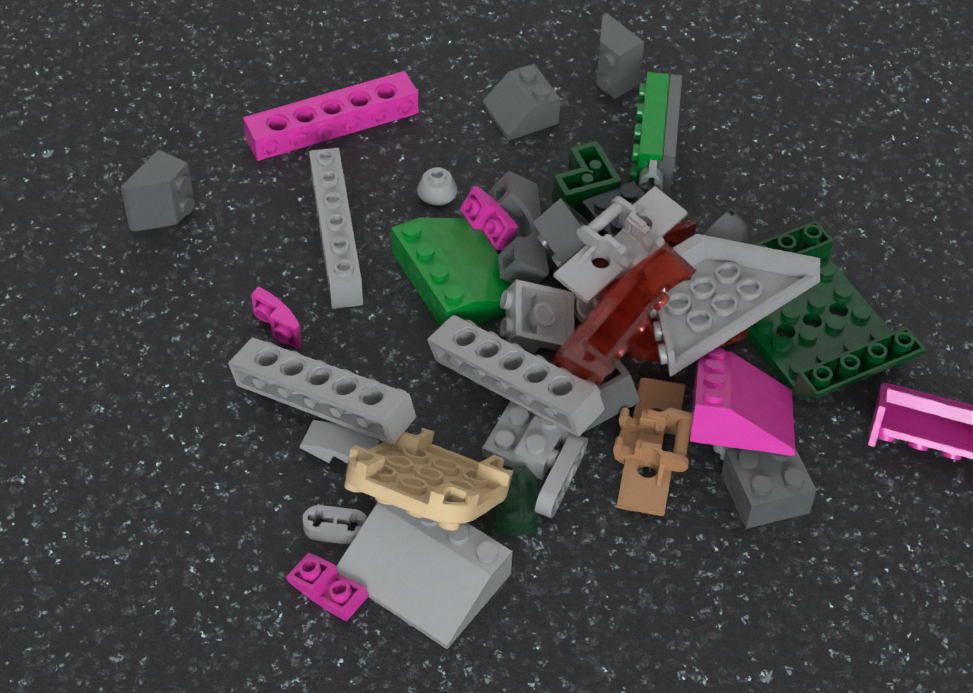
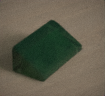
M526 465L510 469L513 470L508 495L504 501L495 506V532L497 534L531 535L538 533V513L535 512L537 478Z

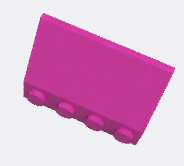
M721 347L715 348L699 358L696 363L693 382L690 442L794 456L795 435L792 390L733 352L725 351Z

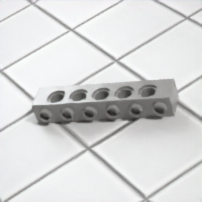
M339 148L309 151L311 177L332 309L363 305L362 279Z
M452 315L427 339L435 360L440 364L578 437L605 410L600 396L601 391L594 382L583 380L573 375L568 369L564 367L559 368L549 363L544 357L540 355L535 356L525 351L520 345L516 343L511 344L501 339L496 333L492 331L487 332L477 327L471 320L465 321Z
M252 337L228 362L237 386L392 445L395 444L416 418L410 394L403 389H395L379 383L375 379L356 375L347 369L331 366L322 360L303 356L297 351H289L271 342H264Z

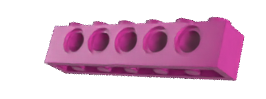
M405 71L243 117L245 138L256 160H263L418 114V91Z

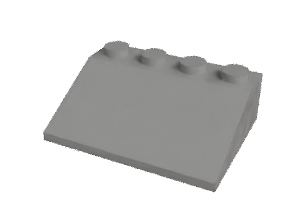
M377 502L336 568L338 574L365 586L369 598L448 649L511 575L512 551L468 523H461L458 530H445L437 525V521L425 517H413L407 514L405 509Z

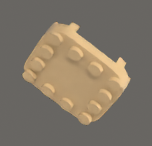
M422 428L421 433L418 435L404 431L394 445L383 442L369 450L357 445L352 447L344 487L352 492H363L373 496L381 504L395 505L405 509L406 513L413 517H425L437 521V525L442 529L454 531L459 529L461 523L475 520L505 500L508 495L513 470H505L503 468L505 459L496 455H492L482 462H477L432 444L435 431Z

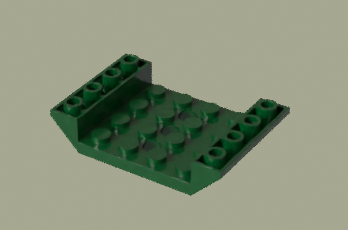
M817 221L753 244L820 258V282L743 331L782 383L792 390L793 396L813 399L822 397L915 358L926 351V348L908 327L892 332L830 259L834 240ZM831 311L842 312L845 316L833 315ZM812 321L816 323L819 327L815 328L810 325H805L804 322ZM787 332L792 338L779 336L777 333Z

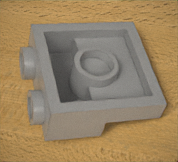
M518 279L507 290L503 291L500 298V307L506 309V318L501 322L500 336L505 337V341L511 344L516 343L525 351L533 353L540 347L570 353L575 347L573 292Z
M510 401L484 444L482 456L489 458L492 455H496L505 459L503 465L544 480L549 469H552L560 449L570 432Z

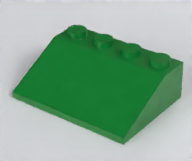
M419 217L391 227L392 253L440 327L452 315L465 321L471 320L476 325L506 314V309L500 307V298L503 291L507 290L512 283L500 279L499 254L482 230L473 229L466 218Z

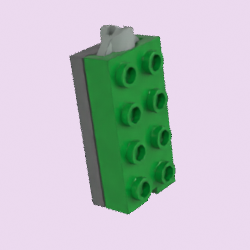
M647 72L646 84L640 83L638 101H644V103H638L636 122H641V124L636 123L634 142H639V144L633 145L632 162H636L637 166L631 165L630 182L635 181L645 194L655 186L670 198L676 157L682 75L671 74L669 76V74Z

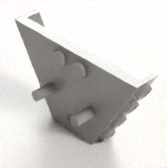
M695 234L647 263L648 277L642 278L645 296L652 297V299H647L650 318L657 319V321L653 322L655 341H662V344L658 345L661 365L667 364L670 377L818 284L820 282V258ZM683 277H689V278H691V279L688 280V281H682V280H680V279L683 278Z

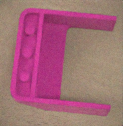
M881 383L870 425L868 445L875 447L877 438L894 442L895 438L908 441V446L914 449L927 451L928 447L941 450V455L950 459L961 460L962 456L973 459V405L895 384Z

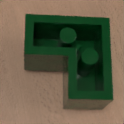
M598 141L570 148L568 172L554 175L553 203L561 198L581 215L582 201L621 186L620 177Z

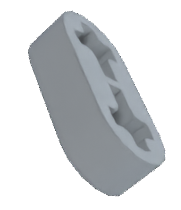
M315 505L304 512L303 529L305 535L312 540L350 545L366 521L367 516L362 511L356 509ZM317 519L324 520V522H321L320 527L313 526V524H316ZM352 523L358 524L354 531L348 530Z

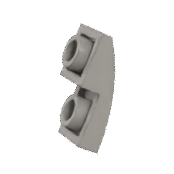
M313 420L299 448L330 463L333 456L348 463L352 447L357 445L369 450L377 446L379 440L342 425Z

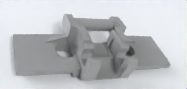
M655 186L633 205L624 198L616 196L611 200V205L587 226L582 225L577 229L579 239L586 246L559 268L553 277L588 304L616 278L619 279L622 275L631 278L657 255L665 244L663 236L685 218L688 212ZM620 215L618 223L624 228L616 236L613 237L610 234L601 236L598 234L613 219ZM603 258L607 260L609 266L597 268L592 264V260Z

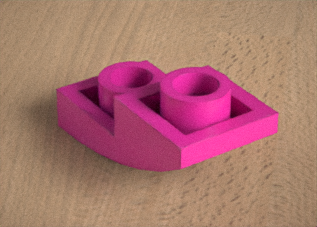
M478 186L472 187L460 210L473 229L484 231L495 250H504L519 227L491 196Z
M258 286L251 294L254 315L259 320L271 324L272 336L278 342L299 349L302 344L300 325L296 317L277 297Z
M309 552L286 577L287 581L306 597L345 621H348L369 597L365 586L338 574L334 564Z

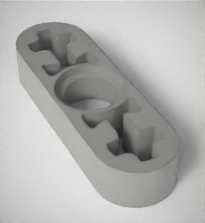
M572 433L569 434L539 493L535 505L536 513L549 518L554 517L583 459L588 438L581 435L578 437Z

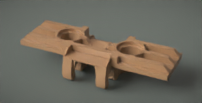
M640 377L638 396L641 402L635 405L633 418L629 416L628 408L624 407L621 409L619 416L620 435L616 437L613 448L615 460L624 464L616 508L659 516L665 515L671 472L686 471L689 464L686 455L692 413L682 411L685 384ZM664 434L676 435L673 453L662 450ZM642 467H650L655 470L656 475L651 478H645L638 473V470Z

